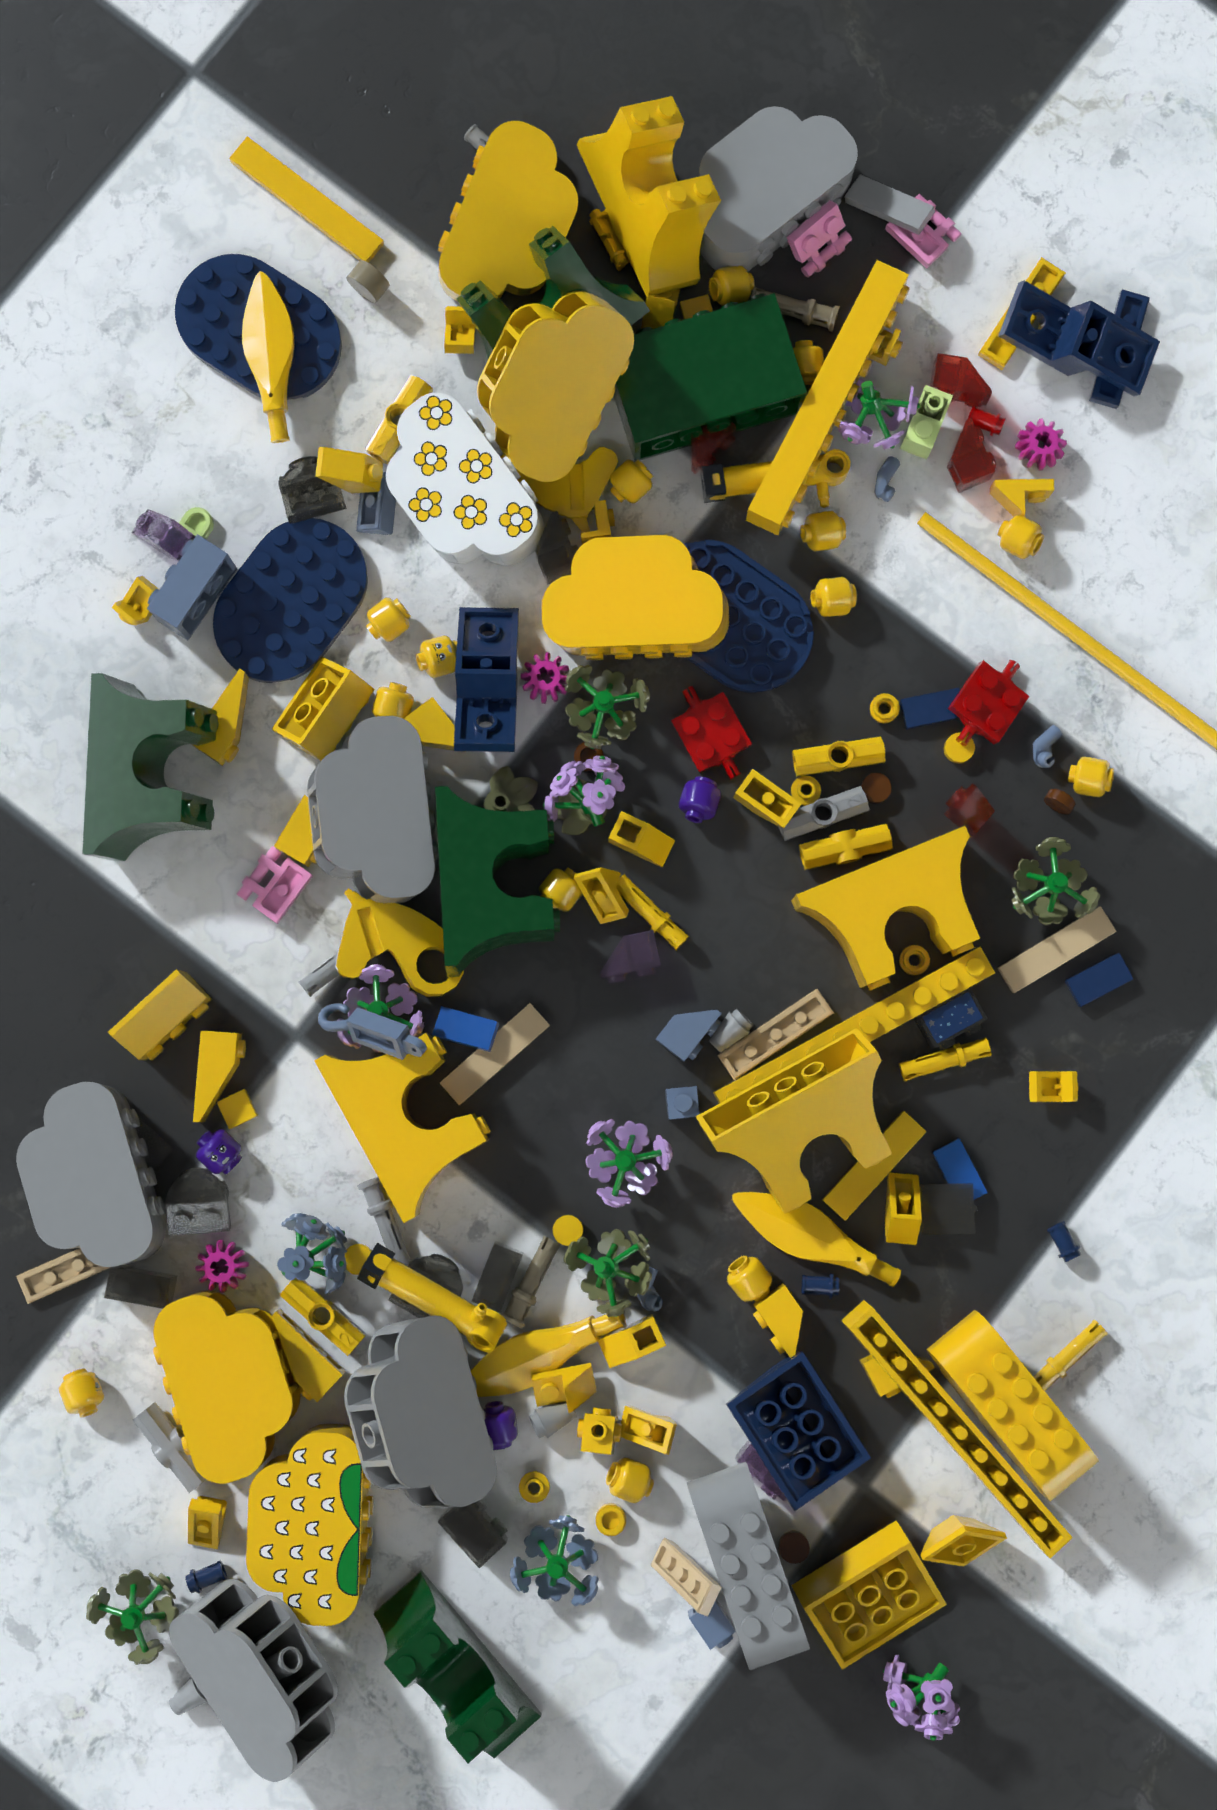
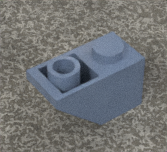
M718 1010L674 1015L655 1040L684 1062L687 1057L693 1060L703 1048L699 1042L707 1033L711 1037L722 1022L718 1020V1017L722 1013Z

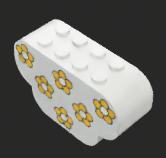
M435 392L420 397L404 410L398 421L397 436L402 449L391 458L387 466L386 482L390 492L426 541L446 561L455 564H465L474 561L483 554L487 560L501 566H510L521 562L539 547L544 537V521L534 504L538 501L534 492L525 480H522L520 483L518 482L521 476L508 457L500 458L503 452L489 432L485 435L482 434L486 430L472 409L466 412L454 397L445 393Z

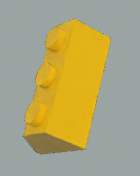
M321 657L276 721L272 730L321 761L326 755L336 750L337 744L352 727L354 719L368 703L375 689L351 670Z
M176 969L110 1029L108 1033L138 1060L145 1061L149 1058L151 1061L164 1050L162 1045L170 1037L174 1040L187 1029L185 1024L192 1017L197 1019L209 1009L207 1003L212 999L187 972Z

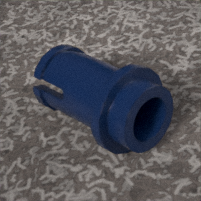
M1062 1221L1048 1228L1047 1231L1060 1252L1058 1257L1063 1258L1064 1262H1068L1081 1255L1079 1251L1081 1246L1076 1245L1065 1225V1221Z
M830 1274L829 1277L802 1275L801 1293L802 1295H829V1299H832L833 1296H839V1277H833V1274Z
M219 1560L217 1563L200 1570H190V1574L185 1575V1580L189 1591L199 1594L202 1593L203 1588L222 1580H227V1573L222 1561Z

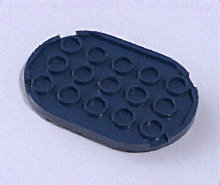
M242 254L220 255L197 266L182 283L175 303V320L178 331L185 345L194 356L250 393L261 398L257 382L248 365L242 345V326L245 308L253 281L261 271L275 285L286 305L293 326L294 353L288 377L287 400L300 397L306 398L317 392L330 380L339 364L342 342L336 318L321 298L267 263L252 256Z
M300 518L277 526L260 541L221 593L213 614V633L217 647L225 660L236 671L241 669L247 674L249 679L263 683L294 680L309 672L320 658L326 654L356 614L366 594L368 585L367 567L364 556L355 540L344 529L329 521L316 518Z
M716 540L684 543L694 558L698 571L705 572L716 580L725 594L729 605V627L724 639L710 650L692 652V657L685 658L725 686L738 691L765 692L778 688L790 681L805 664L813 643L810 611L800 594L789 584L732 545Z

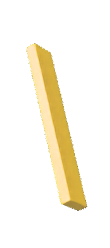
M248 136L230 156L229 159L233 165L359 261L364 260L369 263L384 245L383 239Z

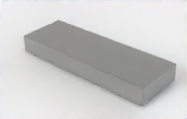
M861 174L844 196L845 203L918 235L935 213L934 206Z

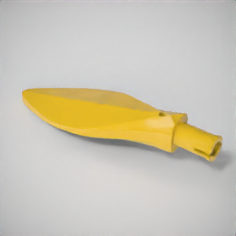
M260 271L253 281L245 308L242 326V345L244 355L260 391L263 413L268 416L270 440L272 443H283L290 441L285 413L288 412L287 385L294 353V332L289 312L271 279L264 272Z
M736 1192L732 1195L733 1203L756 1231L768 1242L785 1253L800 1259L843 1266L865 1276L871 1275L889 1284L891 1287H894L901 1275L899 1268H895L878 1259L875 1254L858 1245L828 1216L813 1205L805 1202L799 1209L784 1214L771 1193Z
M605 1314L597 1318L592 1315L572 1324L527 1331L512 1336L497 1345L492 1352H488L470 1370L476 1381L477 1396H501L533 1387L531 1374L559 1369L577 1352L599 1341L602 1335L625 1328L627 1322L624 1314L618 1317H608Z

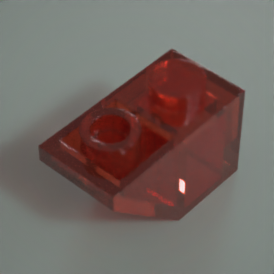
M941 353L937 354L933 363L930 387L953 395L951 402H965L964 404L969 407L986 406L991 397L992 390L968 358Z
M972 418L965 421L947 464V469L958 493L991 480L996 472L995 458L991 452L986 451L983 444V432L978 425H974Z
M731 422V426L727 429L713 433L708 432L706 424L702 425L703 434L696 438H693L691 433V471L694 474L702 466L714 464L716 459L711 455L713 452L716 453L720 448L725 452L734 443L736 438L733 434L737 426L733 422Z
M972 783L966 789L961 786L945 803L949 808L944 815L959 828L966 826L970 837H972L995 810L978 787Z

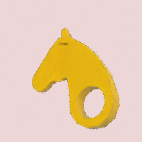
M599 447L592 452L588 459L582 463L575 464L571 471L559 480L542 482L528 477L517 470L521 476L518 482L520 483L522 480L527 482L538 499L536 502L538 505L558 515L572 519L582 532H588L591 530L587 517L594 509V501H600L610 481V475L616 470L618 459L613 450ZM504 452L503 455L500 456L501 459L506 456Z
M349 888L344 892L352 906L344 923L335 968L341 976L351 979L358 978L369 960L385 951H389L400 966L411 988L425 997L443 996L458 985L464 970L460 977H448L446 981L439 984L426 982L417 971L416 962L422 952L437 950L444 954L443 928L437 923L409 907L397 903H379L371 899H365Z

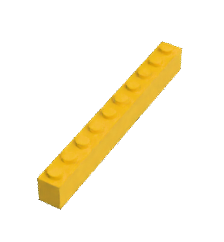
M878 260L874 264L747 510L746 521L775 535H779L783 527L788 528L795 515V512L792 511L795 502H802L808 489L805 483L809 476L815 477L821 461L817 460L822 451L827 453L834 438L831 435L834 426L839 427L840 423L843 422L847 413L843 409L847 401L852 403L858 393L860 386L856 385L860 376L865 378L872 365V361L869 360L872 352H879L885 339L882 333L885 327L889 329L892 327L898 312L894 311L898 303H904L909 293L910 287L906 286L909 274Z
M978 947L718 1089L713 1094L718 1103H721L855 1028L871 1042L995 974V971L982 948Z
M863 1300L841 1320L1048 1558L1053 1557L1073 1538L870 1304Z

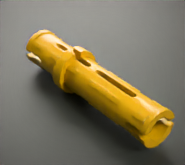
M625 874L619 878L616 888L620 895L652 926L651 930L654 933L658 932L677 950L689 936L670 919L671 915L668 912L664 913Z
M984 1037L962 1045L956 1043L953 1044L952 1048L900 1062L899 1068L905 1082L958 1065L959 1067H964L966 1063L992 1056L989 1042Z
M1093 1320L1054 1358L1049 1357L1046 1360L1047 1364L1033 1376L1044 1391L1059 1378L1064 1379L1067 1376L1066 1372L1103 1337L1108 1335L1101 1325L1098 1326L1099 1323L1096 1320Z

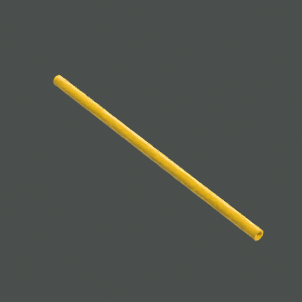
M927 512L923 514L917 522L920 527L1217 750V731L930 514Z

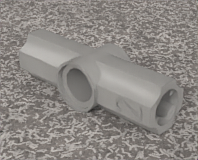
M859 786L798 808L784 829L779 827L784 841L817 829L827 828L831 824L869 811L870 808L865 792ZM821 806L826 807L830 812V819L826 821L819 820L815 815V809Z
M156 1402L133 1419L135 1425L151 1443L152 1452L157 1460L164 1467L172 1470L189 1493L206 1480L194 1467L191 1455H186L181 1441V1438L184 1437L183 1431L179 1427H174Z

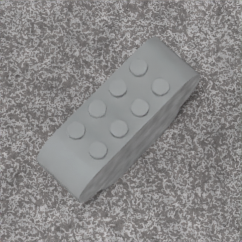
M774 106L758 111L711 147L703 156L699 169V176L710 175L721 199V202L707 223L701 241L700 254L714 270L727 266L741 265L747 272L757 264L762 266L772 258L773 252L780 246L782 248L787 247L789 243L786 237L817 213L829 200L839 206L841 199L846 195L850 187L858 157L857 145L851 134L834 118L818 115L801 121L792 111Z
M377 716L361 721L345 739L341 749L329 753L321 760L311 773L307 783L313 852L317 864L330 876L341 879L352 878L359 895L379 903L401 904L424 891L433 879L435 871L434 860L438 858L437 843L432 842L431 830H434L435 827L434 814L429 812L428 800L431 799V786L429 782H425L424 770L428 769V758L426 752H422L421 740L417 730L405 719L397 716Z
M80 1082L58 1090L51 1096L45 1106L43 1116L44 1127L35 1129L25 1136L18 1147L16 1155L17 1168L37 1234L46 1244L54 1248H81L88 1260L102 1267L130 1265L151 1257L159 1250L165 1237V1223L162 1214H165L166 1210L161 1196L157 1197L153 1185L157 1184V1179L153 1168H148L145 1156L148 1155V1149L143 1138L139 1139L136 1127L140 1126L135 1109H130L126 1097L119 1090L95 1082Z
M435 1315L398 1321L380 1328L372 1337L368 1347L369 1365L357 1369L350 1376L344 1392L345 1407L365 1476L378 1488L385 1490L403 1489L410 1501L424 1508L464 1507L483 1499L494 1485L497 1473L496 1461L493 1454V1442L488 1435L484 1421L485 1413L478 1400L476 1381L470 1371L468 1352L463 1345L458 1329L450 1320Z
M743 1462L687 1482L688 1490L749 1670L810 1650L747 1463Z
M227 1579L210 1590L171 1622L169 1636L175 1652L248 1765L260 1777L271 1782L286 1779L333 1736L335 1721L329 1705L335 1701L338 1694L335 1676L295 1613L284 1601L272 1595H263L258 1598L244 1583L235 1579Z

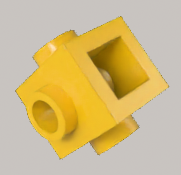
M593 1407L592 1413H585L584 1419L579 1418L577 1437L582 1438L580 1451L608 1455L614 1454L615 1442L621 1441L622 1423H617L618 1416H612L611 1409ZM597 1425H601L604 1429L602 1436L596 1433Z

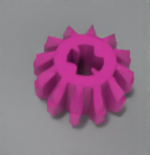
M1043 418L1039 419L1036 425L1030 421L1025 426L1026 430H1020L1017 436L1020 441H1017L1015 444V449L1022 451L1018 456L1019 460L1026 458L1029 460L1027 468H1031L1034 463H1037L1039 471L1043 470L1046 464L1052 468L1057 463L1056 459H1062L1065 453L1062 448H1065L1067 445V440L1060 438L1064 433L1063 429L1056 431L1053 429L1055 426L1054 421H1051L1048 426H1045ZM1039 441L1044 443L1043 449L1038 447Z
M545 653V661H541L538 654H535L533 656L535 665L530 662H525L524 667L529 672H523L520 675L522 680L528 681L522 685L524 691L532 690L530 694V699L535 700L540 694L542 704H546L548 695H551L552 700L557 702V691L564 695L567 693L565 686L562 684H566L567 676L564 674L569 671V666H560L562 662L560 656L551 662L550 653ZM542 673H546L547 676H554L551 677L550 683L546 684L544 680H541Z
M218 1240L216 1248L212 1244L206 1245V1251L209 1255L199 1253L197 1256L205 1264L195 1267L196 1271H205V1275L199 1278L200 1283L210 1279L208 1290L213 1291L219 1284L221 1293L227 1291L228 1284L231 1288L236 1289L239 1286L236 1278L244 1280L247 1276L239 1268L248 1267L249 1262H239L238 1259L245 1254V1251L240 1250L233 1253L236 1243L230 1242L227 1248H225L224 1240ZM226 1260L227 1264L225 1266L229 1267L228 1270L219 1273L217 1269L220 1267H216V1262Z

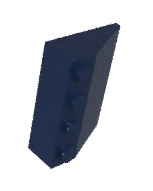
M796 1351V1354L791 1358L787 1356L726 1403V1406L793 1511L798 1510L871 1459L803 1352Z

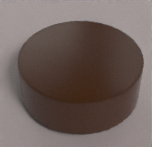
M583 742L574 752V761H582L584 763L587 759H593L594 756H604L602 749H591L585 746V742ZM586 768L583 772L590 773L594 771L590 768Z
M872 773L861 783L869 803H881L891 793L890 780L881 773Z
M1050 789L1044 798V802L1051 809L1065 815H1069L1076 805L1075 800L1069 794L1059 789Z
M791 1530L781 1536L778 1542V1549L781 1557L786 1562L798 1564L807 1558L810 1545L803 1533Z

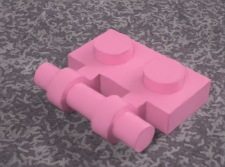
M918 194L915 197L916 199L934 206L935 213L930 221L937 228L933 230L926 224L918 235L889 222L885 230L927 269L948 248L949 244L942 237L947 236L952 242H955L962 233L954 227L955 222L949 217L946 219L935 209V203L931 200L927 201L921 194Z
M829 200L817 213L786 237L795 259L801 263L808 260V263L801 268L802 273L808 278L814 272H820L824 269L826 262L834 255H840L845 250V246L852 240L847 231H844L839 236L837 235L846 225L838 205L833 201ZM827 243L828 246L818 253V249Z
M272 846L266 855L262 854L258 859L259 864L249 877L246 876L241 882L243 886L237 895L245 901L252 892L259 895L252 906L278 924L313 875L288 857L281 867L277 865L275 861L281 855V852ZM270 870L275 875L267 886L263 888L259 883Z

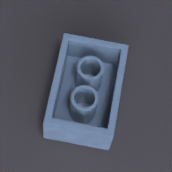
M198 534L194 540L190 539L185 544L182 550L183 556L177 565L173 564L165 574L166 581L160 590L156 589L153 591L148 599L149 606L147 607V610L159 623L187 641L191 638L237 570L228 553Z

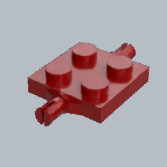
M984 660L976 666L948 707L965 725L960 735L956 738L958 743L961 742V745L967 746L974 733L982 735L992 744L999 743L1030 697L1011 680L1020 668L1018 663L1015 664L1016 661L1009 660L1002 672L997 671Z
M688 687L693 699L687 689L683 690L682 693L690 707L684 714L674 718L671 722L699 773H702L713 766L723 765L730 780L735 778L730 769L732 767L735 775L738 777L741 775V772L733 758L740 751L751 746L752 743L724 692L711 699L701 701L694 687Z

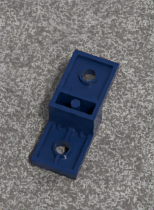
M1025 280L1019 282L998 337L1066 376L1088 370L1133 397L1141 394L1160 343L1156 338L1093 301H1088L1071 308ZM1032 314L1038 318V329L1033 328L1030 318ZM1122 348L1126 350L1128 356L1127 363H1124L1120 358Z
M459 607L455 667L457 700L454 751L515 752L519 608ZM485 631H492L495 633L491 636L482 635V633ZM482 722H490L493 724L492 726L486 728L479 726V724Z

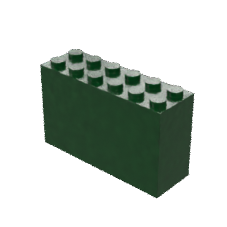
M761 293L743 303L730 302L716 311L703 310L694 314L692 318L685 320L679 318L672 319L666 322L664 326L655 329L645 327L638 330L634 334V345L629 356L628 368L623 375L619 376L615 384L614 399L635 462L637 459L641 461L796 415L806 398L807 390L775 293L770 295Z

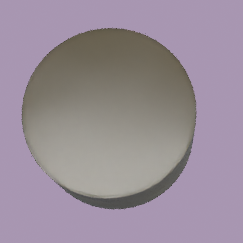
M360 260L346 277L349 284L361 296L372 303H376L390 287L384 275L364 260Z

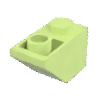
M925 385L918 402L920 408L917 409L916 415L913 414L900 450L927 460L953 395Z

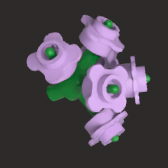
M895 1655L893 1662H887L885 1669H883V1680L888 1682L886 1691L887 1702L893 1711L894 1718L902 1726L913 1725L916 1731L924 1732V1737L932 1741L942 1740L943 1734H952L953 1729L951 1727L956 1726L960 1722L958 1716L960 1706L951 1699L952 1683L944 1679L949 1669L942 1663H938L932 1674L926 1673L924 1677L908 1674L907 1663L899 1662L900 1656ZM905 1680L919 1683V1685L910 1689L905 1685ZM925 1697L923 1709L929 1714L922 1715L920 1725L917 1719L921 1716V1711L917 1705Z

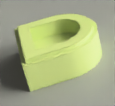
M195 507L189 509L184 514L177 527L192 538H195L198 534L207 539L213 530L214 522L207 510Z

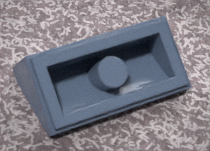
M383 472L380 492L360 493L357 532L391 535L393 533L396 499L387 486L386 472Z

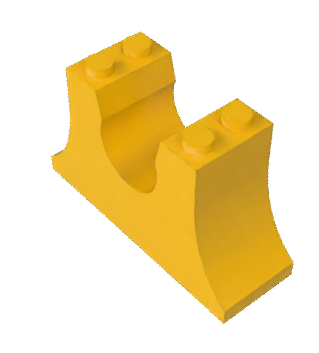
M673 96L620 107L606 133L580 138L577 143V148L646 297L698 283L700 280L699 255L702 237L708 221L721 202L709 174L678 181L673 167V148L681 136L684 120Z
M966 826L796 894L791 900L796 912L816 919L831 932L845 952L859 987L868 986L870 991L890 983L888 977L896 973L893 953L887 946L884 935L887 920L893 913L910 912L919 916L929 929L930 939L942 954L951 952L954 957L975 948L973 942L980 939L965 903L960 878L961 858L964 847L970 838Z
M857 1028L696 1116L701 1128L717 1152L736 1155L749 1162L759 1171L767 1189L784 1214L799 1209L805 1202L811 1200L808 1180L800 1169V1157L804 1148L813 1139L826 1134L837 1135L865 1169L880 1164L886 1157L892 1155L878 1125L872 1098L875 1074L882 1060L877 1050Z
M428 1033L418 1037L427 1046L426 1051L421 1057L407 1054L401 1060L385 1054L368 1060L345 1061L330 1055H323L314 1060L403 1223L420 1214L424 1195L438 1174L457 1158L489 1141L486 1134L491 1132L483 1116L477 1118L475 1114L453 1118L438 1129L424 1128L411 1118L407 1108V1097L411 1087L419 1079L432 1075L445 1062L442 1055L447 1053L439 1037L434 1036L432 1038Z

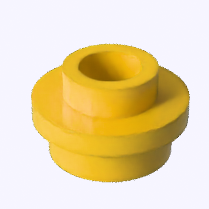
M886 693L874 697L870 704V714L879 723L892 722L900 711L898 700ZM886 704L889 707V713H881L879 706Z
M811 776L798 777L791 786L792 797L802 803L801 805L803 806L814 803L821 794L819 782ZM803 785H808L811 788L812 792L810 795L802 794L801 787Z
M911 945L901 952L899 963L907 974L919 975L927 970L930 957L923 947ZM911 955L918 956L919 964L917 966L909 963Z
M528 1472L520 1480L519 1492L527 1502H541L549 1493V1481L541 1472ZM532 1482H536L540 1486V1490L536 1493L530 1492L528 1488Z

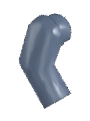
M893 456L886 459L876 478L874 493L878 499L881 498L885 502H889L895 493V489L888 484L900 466V461Z
M1055 725L1049 727L1033 742V760L1038 767L1049 768L1055 762V758L1052 757L1051 745L1063 735Z
M649 1266L648 1272L652 1274V1279L648 1291L644 1295L638 1294L637 1297L643 1308L647 1311L655 1312L661 1309L663 1302L653 1286L658 1270Z

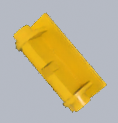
M595 209L589 214L591 218L589 222L596 229L610 255L611 262L615 264L618 271H621L630 263L629 258L606 209L602 212L600 209Z

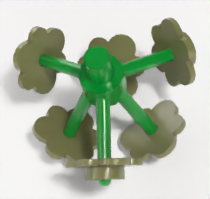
M580 665L573 668L567 675L565 690L576 693L583 687L594 697L592 703L591 701L583 702L581 698H576L573 700V703L566 706L565 712L570 717V725L573 727L578 726L583 732L588 731L591 728V724L595 723L593 734L578 733L577 737L585 741L584 745L591 749H602V746L611 745V741L599 736L604 714L609 713L611 717L605 721L608 736L610 738L617 737L619 740L627 739L630 736V731H634L637 727V724L634 722L636 715L633 711H626L624 713L621 710L615 711L613 709L614 704L634 699L635 707L639 708L641 712H646V703L650 701L648 687L643 680L635 678L631 686V693L621 695L627 691V686L624 684V674L620 671L612 673V671L606 669L602 672V676H597L593 681L594 687L598 690L597 692L587 683L590 679L589 674L592 671V667L590 665H585L584 667ZM595 709L596 711H598L597 718L596 715L593 714Z
M1049 837L1042 841V844L1035 847L1039 856H1051L1052 874L1049 876H1044L1043 870L1038 868L1039 862L1037 860L1022 859L1019 861L1018 870L1014 872V879L1017 880V889L1015 887L1012 888L1015 897L1011 900L1013 908L1020 915L1025 913L1030 919L1033 918L1028 903L1037 899L1036 906L1033 908V914L1039 916V922L1044 925H1049L1052 922L1060 924L1063 917L1068 913V908L1060 904V900L1057 898L1058 894L1063 891L1078 900L1074 906L1077 918L1081 919L1086 913L1090 914L1096 909L1100 893L1097 892L1095 887H1091L1081 894L1074 891L1081 888V882L1085 881L1088 876L1086 869L1080 867V861L1074 859L1070 862L1065 858L1057 860V856H1060L1062 852H1067L1071 849V845L1066 843V840L1058 837ZM1040 881L1045 884L1043 888L1026 898H1023L1021 893L1018 892V890L1022 892L1028 889L1035 890L1037 882ZM1047 892L1051 893L1050 899L1047 897H1040Z
M615 1229L611 1233L604 1232L601 1235V1241L598 1243L597 1249L606 1257H600L598 1260L589 1256L591 1247L588 1246V1240L585 1237H580L577 1242L572 1241L564 1255V1263L568 1265V1269L571 1271H575L577 1268L582 1269L587 1263L594 1265V1270L587 1272V1278L582 1280L580 1287L583 1292L588 1293V1298L592 1301H596L598 1298L601 1301L610 1300V1302L596 1308L601 1314L606 1313L608 1317H618L625 1313V1308L631 1306L629 1299L616 1301L614 1292L616 1282L612 1279L616 1275L626 1278L625 1287L629 1289L631 1296L644 1295L648 1291L652 1274L648 1272L649 1265L646 1262H641L638 1266L633 1265L630 1268V1273L620 1270L618 1265L619 1262L627 1260L637 1250L647 1261L651 1259L647 1253L650 1249L648 1239L644 1238L641 1233L636 1235L634 1231H628L631 1237L630 1241L625 1239L624 1232L619 1229Z
M138 1569L131 1570L129 1574H121L119 1576V1583L115 1588L118 1595H126V1598L129 1600V1606L126 1609L120 1610L108 1606L110 1594L107 1593L105 1587H100L97 1593L90 1597L86 1608V1619L91 1621L92 1624H97L99 1619L105 1617L107 1613L112 1614L109 1617L110 1625L105 1629V1636L110 1640H114L117 1646H123L125 1642L133 1644L138 1640L139 1645L136 1647V1650L128 1655L129 1661H134L136 1665L153 1662L158 1657V1652L164 1649L159 1639H152L146 1643L140 1628L143 1621L150 1620V1623L156 1626L159 1633L169 1631L171 1622L179 1615V1609L174 1606L173 1599L176 1596L171 1591L174 1587L171 1578L164 1576L162 1573L157 1577L151 1572L148 1574L150 1577L143 1576V1572ZM152 1579L157 1584V1587L150 1593L149 1585ZM162 1590L169 1595L161 1600H156L153 1603L154 1610L151 1613L145 1614V1608ZM137 1597H146L140 1605L136 1604Z

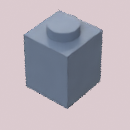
M697 1086L665 1089L668 1119L690 1118L699 1115Z
M717 1599L708 1617L699 1614L694 1608L688 1611L690 1621L710 1650L715 1646L722 1648L733 1639L732 1634L736 1632L734 1624Z

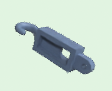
M341 1003L327 1005L318 1015V1023L324 1030L330 1032L350 1031L353 1042L401 1060L407 1054L421 1057L427 1049L426 1044L421 1039L410 1035L408 1025L358 1007L346 1020L328 1021V1016L334 1012L341 1011L345 1014L349 1012L350 1008Z

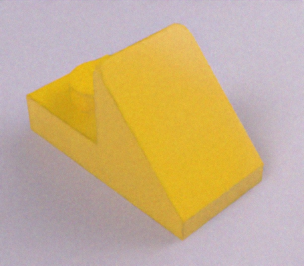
M680 289L647 296L645 304L650 311L643 316L641 329L645 327L655 329L664 326L666 322L674 319Z
M1054 479L994 480L989 488L990 495L1013 517L1016 515L1025 516V499H1028L1030 503L1046 501L1054 492Z
M602 867L574 875V880L600 924L626 918L629 912L616 888L621 873Z
M591 1363L531 1374L537 1407L566 1401L568 1413H571L597 1392Z
M625 1406L621 1420V1438L669 1455L677 1423L669 1416H658L632 1406Z
M198 1496L197 1499L191 1498L188 1507V1544L218 1550L227 1501L205 1496Z

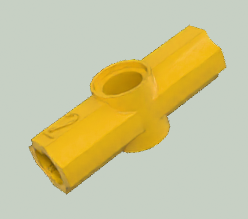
M411 375L395 402L386 409L383 422L366 448V452L373 458L387 465L389 464L400 446L397 436V425L392 421L420 397L433 392V388L426 381Z
M881 736L848 742L837 741L829 745L792 751L796 777L829 771L841 772L848 768L886 762L885 747ZM834 750L843 751L846 755V762H835L831 757V752Z
M887 824L855 831V829L831 834L829 838L799 845L800 858L805 870L836 863V865L850 863L862 859V856L893 849L892 837Z
M295 1277L281 1292L280 1296L307 1319L312 1328L319 1330L347 1356L366 1336L337 1309L334 1303L326 1300L305 1280H298ZM324 1307L330 1312L328 1323H321L316 1319L315 1313L317 1308Z

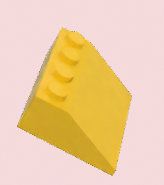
M897 1520L791 1585L802 1607L842 1670L947 1605Z

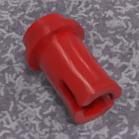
M972 406L966 424L991 432L990 436H993V434L1000 435L1006 418L1000 417V413L994 415Z

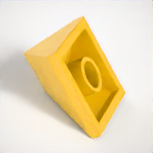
M952 1515L931 1530L920 1555L922 1560L964 1567L1007 1539L1005 1532L974 1518Z

